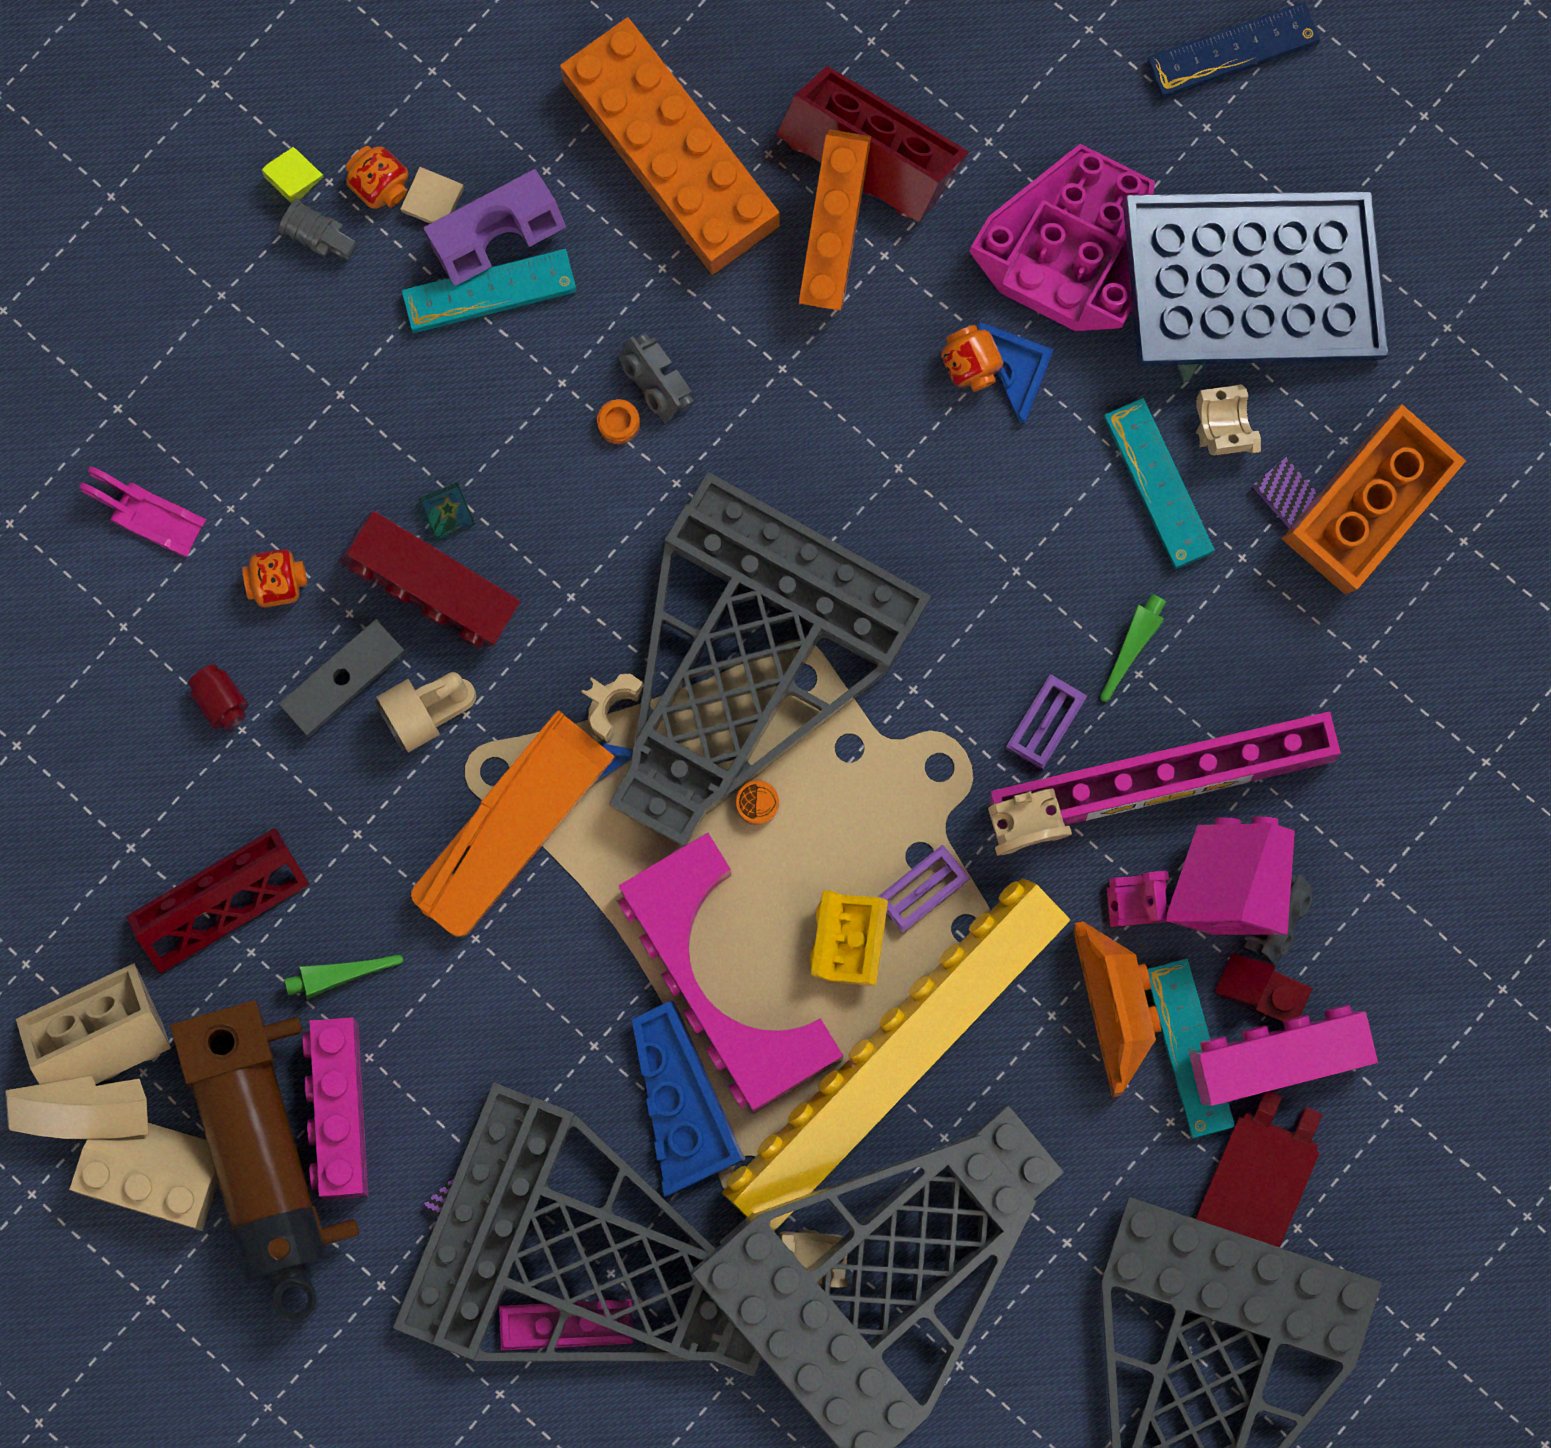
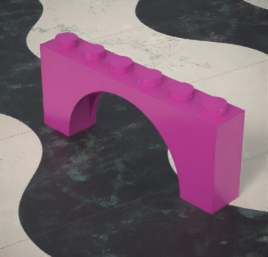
M708 832L618 885L623 897L616 901L629 923L637 919L645 934L638 938L651 960L659 956L667 971L662 973L661 976L672 995L675 997L681 993L690 1008L683 1011L694 1032L697 1034L704 1030L712 1045L705 1050L718 1071L726 1067L734 1080V1083L729 1085L728 1088L741 1109L749 1105L754 1114L843 1061V1054L821 1018L805 1026L789 1030L775 1031L749 1027L723 1014L709 1001L699 987L690 963L689 947L692 926L701 905L708 895L722 881L731 876L730 867Z

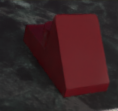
M1232 953L1214 994L1283 1024L1284 1020L1301 1016L1313 988L1274 971L1276 966Z

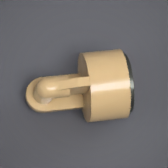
M450 672L417 690L414 689L409 679H406L376 696L378 701L374 703L401 750L406 749L409 753L439 736L440 733L436 727L471 708L476 700V691L469 681L462 679L458 673Z

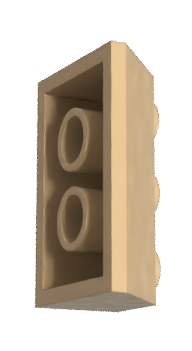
M135 963L16 1019L29 1067L39 1084L92 1075L95 1084L104 1080L112 1079L119 1075L120 1072L141 1062L152 1060L160 1053L171 1049L163 1023Z
M148 1123V1134L87 1139L69 1190L203 1231L218 1179L207 1140Z

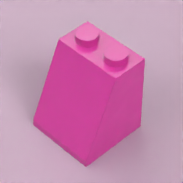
M1253 817L1252 824H1241V820L1235 818H1215L1214 825H1197L1167 912V922L1211 935H1288L1295 831L1279 826L1278 819L1272 817Z

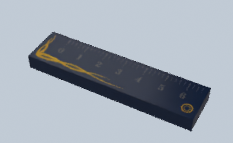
M1302 2L1149 56L1147 63L1160 96L1164 99L1317 45L1320 42V37L1306 2Z

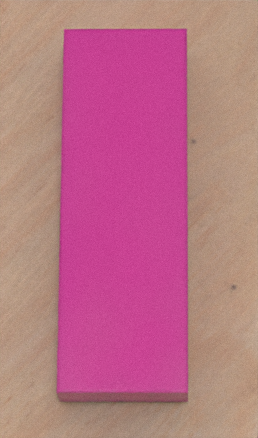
M632 1299L605 1300L611 1315L632 1307ZM600 1301L574 1303L577 1306L606 1317ZM548 1304L499 1306L501 1350L548 1348L560 1318L558 1308ZM632 1313L614 1320L633 1328ZM572 1316L567 1320L556 1348L634 1344L633 1338L578 1316Z

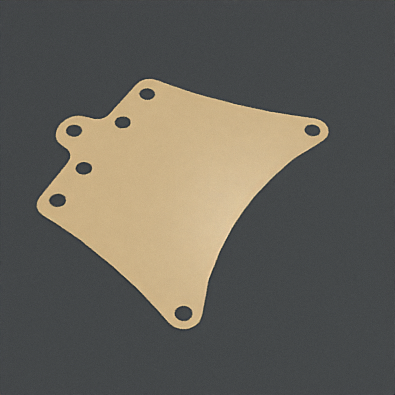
M790 640V641L784 642V643H782V644H780V645H778V646H782V645H785V644L797 642V641H800V640ZM815 645L805 664L815 669L817 683L808 693L831 704L848 689L827 658ZM799 649L778 655L783 676ZM772 656L748 663L754 684L778 678ZM743 664L720 673L724 692L749 685ZM715 676L691 685L695 700L719 693ZM777 686L756 691L762 712ZM686 687L681 688L671 706L690 701ZM751 693L727 699L732 721L757 714ZM662 696L651 699L650 706L653 710ZM787 696L749 758V764L753 765L821 711L795 696ZM855 699L749 781H764L772 785L779 797V810L773 820L764 825H751L745 822L737 812L736 797L739 792L737 790L711 812L704 815L688 842L689 844L709 832L731 869V876L722 881L705 899L692 926L689 947L690 963L695 979L705 996L717 1009L731 1019L743 1025L762 1030L794 1029L821 1018L843 1054V1061L754 1114L749 1105L741 1109L728 1088L729 1085L734 1083V1080L726 1067L718 1071L705 1050L712 1045L704 1030L697 1034L694 1032L683 1011L690 1008L681 993L675 997L672 995L661 976L662 973L667 971L659 956L651 960L638 938L645 934L637 919L629 923L616 901L623 897L618 885L682 848L610 807L609 802L631 767L632 760L593 784L543 844V847L582 886L614 925L651 982L662 1004L669 1001L675 1002L744 1157H756L761 1143L770 1135L778 1134L789 1123L788 1117L799 1104L803 1102L808 1103L819 1091L818 1086L822 1079L830 1072L838 1071L850 1059L848 1055L851 1049L859 1041L869 1039L880 1027L879 1021L883 1015L890 1009L899 1007L910 996L909 990L912 985L921 977L929 976L939 966L941 955L950 946L960 944L951 932V925L958 916L970 914L977 918L981 914L991 911L946 835V821L950 812L968 795L973 782L972 764L966 751L955 739L943 732L929 730L902 740L889 739L882 736L871 724ZM722 701L697 707L703 729L727 723ZM641 703L607 714V720L613 726L615 735L605 744L634 749ZM692 709L667 715L673 737L698 730ZM588 720L575 723L592 737L588 727ZM662 720L657 732L668 737L664 720ZM756 723L734 728L740 750ZM730 730L705 736L711 758L735 752ZM539 732L492 741L478 746L469 755L465 764V779L469 789L483 800L494 787L486 784L481 778L480 768L483 762L491 757H499L504 759L510 768ZM855 734L862 739L864 753L858 761L846 763L837 757L835 743L840 736ZM700 738L678 743L705 758ZM935 753H944L954 762V773L944 782L931 780L925 772L927 759ZM734 760L716 765L728 771ZM916 842L927 843L934 851L941 845H944L970 877L967 883L903 934L886 914L876 986L830 983L811 975L809 956L816 940L818 926L816 922V908L821 902L823 890H831L842 895L878 897L911 870L906 862L905 855L907 849ZM941 858L890 899L889 902L893 907L946 865L945 861ZM951 872L900 913L902 918H907L957 877L954 872ZM735 1166L718 1173L724 1189L728 1186L727 1181L734 1172Z

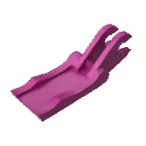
M89 467L87 472L90 473L91 477L123 493L120 502L88 484L81 483L79 486L82 489L81 492L115 510L110 521L183 557L188 556L199 531L207 519L160 498L130 482L127 486L107 473L94 467Z

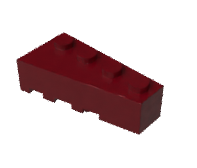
M374 510L362 520L338 562L347 566V569L366 581L371 580L385 588L384 591L394 599L404 604L410 602L423 610L421 614L430 621L442 627L447 623L459 630L458 637L478 649L482 645L487 647L495 645L521 601Z

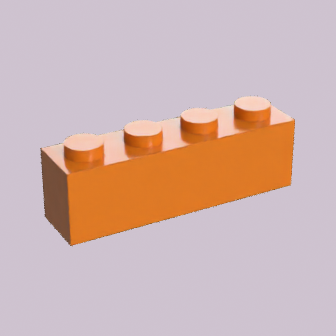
M831 129L826 134L799 304L841 311L844 305L872 136Z

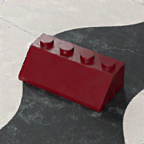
M829 66L820 71L794 96L776 136L786 141L793 150L806 153L819 162H822L825 137L829 129L872 136L863 192L880 198L893 206L900 215L913 218L917 222H920L933 209L969 153L968 150Z

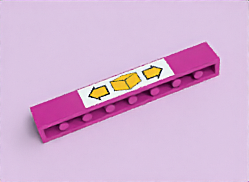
M1329 711L993 790L990 793L989 801L992 806L1011 800L1014 795L1024 794L1028 791L1035 793L1046 789H1054L1064 825H1069L1332 763L1337 760L1341 752ZM1052 807L1046 809V813L1050 816L1056 813ZM1000 821L997 824L1000 829L1008 827L1004 821Z

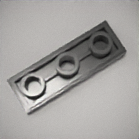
M375 619L283 699L279 705L309 738L401 658L405 651L378 620ZM342 673L350 675V680L347 684H336L338 675Z

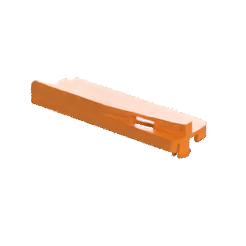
M558 710L481 801V805L475 814L415 884L411 891L412 901L421 909L424 915L434 919L455 937L467 936L612 763L615 756ZM468 846H470V849L468 850V852H467V854L465 855L464 859H463L462 862L460 863V865H459V867L457 868L456 872H455L454 874H452L454 868L456 867L457 863H458L459 860L461 859V857H462V855L464 854L465 850L467 849Z

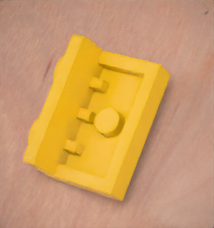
M823 890L821 902L816 908V922L818 925L816 940L809 956L811 975L830 983L876 986L888 900L881 897L842 895L831 890Z

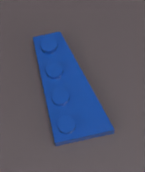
M669 1001L632 1019L641 1073L645 1078L648 1099L646 1101L649 1116H652L656 1142H654L657 1160H660L663 1182L661 1183L664 1197H670L745 1161V1157L675 1002Z

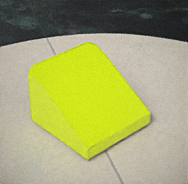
M294 147L269 162L261 170L264 178L290 203L295 199L300 200L324 177Z

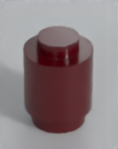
M212 664L199 670L188 681V685L191 688L190 696L214 729L223 727L224 730H230L246 718L244 712L249 704L225 670H220L216 664Z

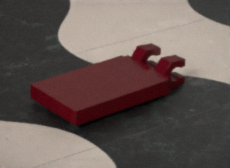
M1267 1091L1262 1093L1253 1115L1245 1113L1243 1118L1238 1117L1195 1219L1280 1248L1320 1152L1316 1151L1319 1144L1311 1140L1323 1114L1308 1107L1304 1108L1294 1132L1291 1133L1271 1124L1282 1096Z

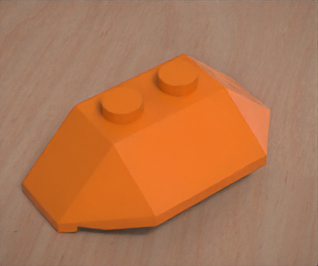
M1082 921L1075 923L1072 930L1111 1096L1114 1098L1121 1096L1154 1044L1156 1040L1155 1033L1161 1032V1025L1156 1006L1148 1007L1144 991L1151 989L1146 964L1138 965L1135 953Z

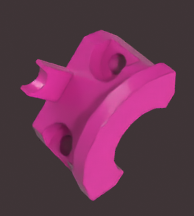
M1168 871L1148 872L1131 877L1110 878V887L1107 888L1110 927L1167 922L1168 911L1165 889H1167L1166 881H1169Z

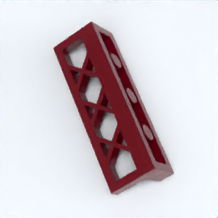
M275 827L126 917L135 937L158 972L162 973L308 886L309 882ZM285 864L288 865L294 875V878L280 886L267 884L270 873ZM241 890L255 892L252 902L243 908L230 907L234 894ZM204 912L217 914L212 927L205 931L192 929L194 920ZM166 935L180 937L177 947L161 957L152 945V943Z

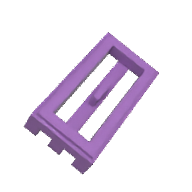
M1050 674L1007 744L1006 750L1021 756L1020 758L1033 763L1035 767L1043 771L1085 702L1087 695ZM1052 688L1058 689L1060 691L1027 747L1025 748L1020 745L1021 739ZM1070 696L1075 699L1042 755L1035 754V749L1066 698Z
M941 845L878 897L888 900L886 914L903 934L967 883L970 877L944 845ZM941 858L945 861L946 865L893 907L889 902L890 899ZM951 872H954L957 877L907 918H902L900 913Z

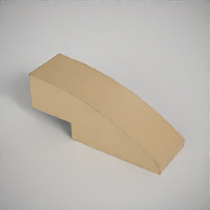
M92 1075L5 1090L7 1121L11 1131L64 1139H107L148 1134L147 1099L140 1079L96 1086Z

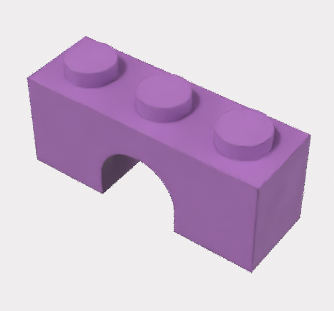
M533 169L423 227L435 255L453 285L456 286L492 267L485 250L488 243L497 235L506 232L520 234L530 247L566 228V225L554 197L537 170Z

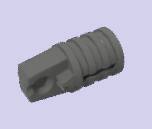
M298 199L291 203L279 225L278 232L283 235H289L293 240H298L302 245L310 247V250L323 257L330 251L349 261L357 247L355 240L340 232L343 224L329 216L325 217L322 213L313 210L308 205H304Z

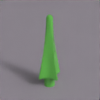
M1151 594L1144 607L1137 604L1119 657L1100 695L1102 702L1110 700L1133 661L1164 622V618L1159 616L1166 604L1164 599Z
M394 955L359 962L299 966L301 975L286 978L284 981L288 996L305 992L308 1000L362 976L403 963L404 958L401 955Z

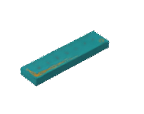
M566 249L491 267L456 286L448 278L402 290L413 334L577 292Z
M1144 398L1105 414L1104 420L1174 570L1213 554L1215 549Z
M1188 959L1147 969L1151 983V989L1149 990L1159 1015L1162 1036L1191 1138L1195 1139L1234 1128L1235 1124L1228 1102L1213 1106L1203 1105L1200 1102L1189 1053L1201 1050L1200 1042L1209 1040L1210 1036Z

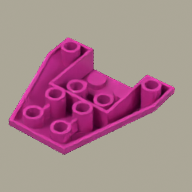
M1079 144L993 212L986 220L969 252L999 293L1074 331L1122 328L1133 309L1122 200L1127 195H1153L1155 181Z

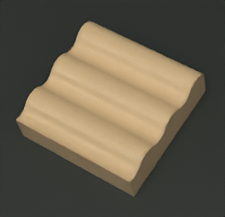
M419 167L402 204L401 212L431 224L455 210L457 202L463 193L464 186L454 180Z

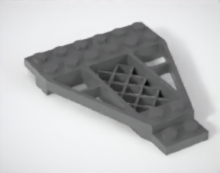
M707 472L690 503L684 506L665 538L631 767L609 802L610 807L681 847L686 846L705 814L711 812L889 673L928 606L931 595L714 474ZM675 555L689 560L728 583L702 629H694L664 612L671 562ZM739 589L746 592L744 594L737 595ZM757 599L762 620L738 626L732 605ZM763 602L783 614L767 618ZM728 610L733 628L715 632ZM794 620L800 641L775 647L770 626ZM663 624H667L692 638L694 643L653 710L650 703L661 629ZM801 624L811 629L806 639ZM765 628L770 649L746 655L740 634ZM735 635L741 656L716 663L711 641ZM822 638L830 639L876 666L875 670L831 704L824 702L795 684V679L816 643ZM707 646L711 664L693 669ZM799 649L783 676L778 655ZM772 656L778 678L754 684L748 663ZM743 664L749 685L724 692L719 670ZM714 672L719 693L695 700L689 678ZM685 683L690 701L671 706ZM777 686L762 712L756 691ZM751 693L757 714L732 721L727 699ZM787 696H795L821 711L753 765L749 764V758ZM722 701L727 723L703 729L697 707ZM692 709L698 730L673 737L667 715ZM662 720H664L668 737L657 732ZM756 723L740 750L734 728ZM730 730L735 752L711 758L705 736ZM700 738L705 758L678 743ZM734 760L728 771L716 765Z
M494 1082L393 1328L475 1362L715 1361L754 1377L761 1361L759 1354L693 1276L692 1281L668 1290L659 1269L662 1265L684 1257L687 1267L691 1272L693 1266L688 1256L703 1261L715 1248L573 1112ZM573 1128L578 1129L620 1169L607 1202L601 1208H596L549 1188V1180L569 1131ZM626 1177L689 1235V1244L613 1214L614 1203ZM542 1198L555 1202L538 1210ZM566 1207L593 1217L596 1220L574 1228ZM561 1208L570 1231L546 1241L537 1217ZM533 1222L541 1243L521 1251ZM607 1223L637 1236L615 1245ZM602 1224L611 1247L586 1257L577 1234ZM573 1236L582 1260L558 1270L549 1246ZM642 1240L652 1264L628 1274L618 1250ZM648 1240L675 1250L678 1253L656 1262ZM544 1249L553 1272L529 1282L520 1259ZM614 1253L623 1276L599 1286L589 1263ZM515 1264L524 1284L510 1279ZM585 1265L594 1289L570 1299L561 1275ZM655 1269L664 1293L640 1303L630 1279ZM556 1278L565 1300L532 1287ZM626 1281L635 1305L611 1315L602 1291ZM694 1286L683 1316L680 1318L671 1296ZM506 1291H516L556 1307L560 1311V1318L546 1353L483 1352L482 1345L501 1298ZM597 1294L606 1317L577 1306L574 1303ZM667 1298L677 1322L652 1332L642 1308ZM638 1310L647 1333L614 1320ZM572 1316L586 1319L647 1345L645 1352H555L566 1322ZM677 1328L672 1343L656 1338L658 1335Z
M1004 1105L974 1133L953 1140L947 1145L757 1213L752 1212L720 1241L721 1245L697 1265L690 1274L837 1448H895L930 1416L1036 1204L1034 1199L1061 1176L1064 1171L1010 1106ZM915 1167H921L860 1223L853 1218L838 1200V1195ZM945 1168L951 1177L936 1175ZM930 1181L951 1182L949 1208L928 1206ZM960 1188L979 1210L958 1209ZM920 1190L919 1206L903 1205ZM827 1200L848 1225L849 1232L806 1270L771 1229L769 1223L773 1218ZM897 1210L919 1211L917 1237L895 1236ZM927 1212L949 1213L947 1239L925 1238ZM958 1214L979 1215L977 1241L956 1240ZM887 1220L886 1235L871 1234ZM988 1220L995 1230L986 1237ZM864 1239L886 1241L884 1266L862 1265ZM895 1241L916 1243L914 1268L893 1267ZM925 1243L946 1245L944 1270L923 1269ZM955 1245L975 1247L954 1266ZM855 1248L854 1264L838 1263ZM990 1255H995L953 1337L934 1313L935 1305ZM831 1269L853 1270L851 1295L829 1294ZM862 1271L884 1272L882 1298L860 1296ZM892 1273L914 1274L912 1299L890 1298ZM923 1275L942 1276L921 1295ZM820 1278H822L821 1287L817 1283ZM832 1300L851 1301L849 1320ZM859 1302L881 1303L879 1329L858 1328ZM890 1304L910 1305L888 1325ZM925 1317L949 1347L923 1399L918 1403L883 1362L882 1354L912 1325ZM861 1334H873L877 1336L874 1337L869 1343H867L866 1340L861 1336Z
M1129 1197L1100 1280L1111 1448H1121L1116 1361L1147 1371L1152 1376L1149 1391L1130 1448H1142L1149 1423L1160 1442L1159 1445L1153 1448H1169L1168 1445L1190 1434L1197 1448H1204L1196 1431L1218 1420L1230 1442V1445L1224 1448H1245L1255 1416L1259 1411H1264L1295 1423L1294 1427L1276 1447L1289 1448L1356 1367L1382 1282ZM1113 1287L1172 1307L1174 1313L1156 1364H1148L1115 1352L1111 1289ZM1185 1312L1200 1317L1181 1327ZM1211 1321L1243 1332L1221 1342ZM1204 1322L1215 1346L1193 1356L1181 1332ZM1253 1335L1267 1339L1263 1355ZM1246 1336L1257 1360L1235 1371L1224 1346ZM1178 1339L1187 1360L1167 1369L1176 1340ZM1281 1344L1340 1364V1371L1303 1416L1268 1405L1262 1398L1277 1347ZM1218 1350L1230 1374L1207 1385L1196 1360ZM1190 1364L1202 1388L1179 1398L1168 1374ZM1259 1365L1250 1396L1248 1397L1238 1375ZM1232 1378L1244 1402L1222 1413L1210 1389ZM1164 1380L1174 1402L1154 1411ZM1205 1392L1216 1416L1194 1427L1182 1403ZM1177 1406L1188 1430L1166 1441L1154 1417ZM1246 1407L1235 1439L1224 1417Z

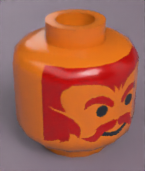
M370 146L363 147L354 154L346 165L345 170L348 172L346 177L347 186L372 209L383 207L386 204L392 208L407 194L408 190L404 186L408 180V170L383 146L374 148Z
M972 325L945 338L947 345L942 349L941 357L952 382L956 386L966 387L970 385L972 391L976 392L996 382L994 374L1000 371L1004 363L989 331L978 330L976 325Z
M287 549L256 553L250 557L249 566L242 567L248 600L255 599L257 605L263 608L294 603L299 599L300 587L307 586V576L303 560L295 562L293 554Z

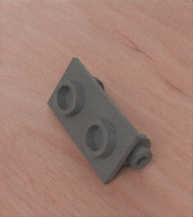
M643 334L637 339L633 336L630 337L618 355L623 371L630 379L635 381L645 395L649 408L654 413H657L666 425L670 422L678 408L683 412L695 403L691 397L694 392L689 388L677 369L665 376L661 371L669 367L672 362L655 338L650 339L647 334Z
M1299 874L1297 878L1292 875L1288 935H1245L1243 938L1247 941L1244 946L1245 950L1258 956L1262 952L1273 965H1277L1280 956L1285 955L1291 948L1294 939L1293 929L1299 917H1303L1308 912L1312 903L1313 895L1311 892L1313 888L1302 875Z

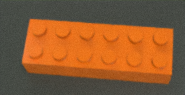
M629 17L622 20L560 65L564 84L712 275L780 227V213Z

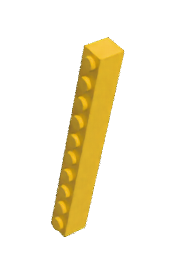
M1023 878L1019 882L1015 881L1009 884L999 896L1000 902L989 913L981 914L972 922L969 927L970 933L960 944L950 946L941 955L939 966L929 976L921 977L912 985L909 990L910 996L899 1007H894L883 1015L879 1021L880 1027L869 1039L859 1041L849 1052L848 1057L850 1059L838 1071L834 1070L822 1079L818 1086L819 1091L808 1103L803 1102L790 1113L788 1117L789 1123L778 1134L770 1135L761 1143L757 1150L758 1155L747 1167L741 1166L732 1173L727 1181L728 1186L722 1194L746 1218L752 1212L757 1213L810 1194L1066 926L1070 919L1037 884ZM792 1212L773 1218L769 1223L771 1229L775 1231Z

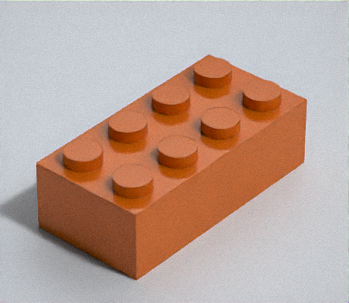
M1401 404L1384 416L1281 539L1342 593L1346 595L1356 591L1466 460Z

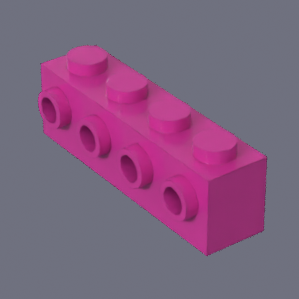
M1343 1005L1324 1010L1326 1018L1310 1022L1309 1015L1284 1020V1029L1268 1032L1267 1026H1261L1242 1031L1243 1039L1227 1043L1226 1036L1200 1042L1201 1050L1190 1052L1189 1057L1201 1104L1213 1106L1378 1063L1366 1011H1351L1350 1005Z
M353 1017L309 1021L310 1032H303L304 1057L312 1059V1075L305 1076L307 1102H314L315 1119H308V1141L310 1146L316 1145L317 1163H310L312 1190L319 1189V1197L324 1200L368 1197L359 1023Z

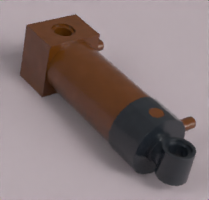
M253 1000L170 1024L186 1084L194 1093L231 1226L232 1231L230 1234L244 1283L262 1280L269 1281L273 1294L272 1305L276 1314L286 1322L293 1324L304 1323L311 1319L318 1307V1295L311 1284L308 1273L309 1267L330 1258L326 1245L356 1237L360 1232L355 1219L321 1228L316 1207H313L275 1074L274 1069L277 1068V1064L270 1043L300 1034L302 1032L300 1020L298 1017H293L265 1025L262 1011L257 1001ZM223 1038L234 1039V1047L226 1055L214 1054L215 1045L219 1040ZM295 1288L304 1290L308 1300L306 1307L298 1313L288 1312L283 1305L285 1294Z

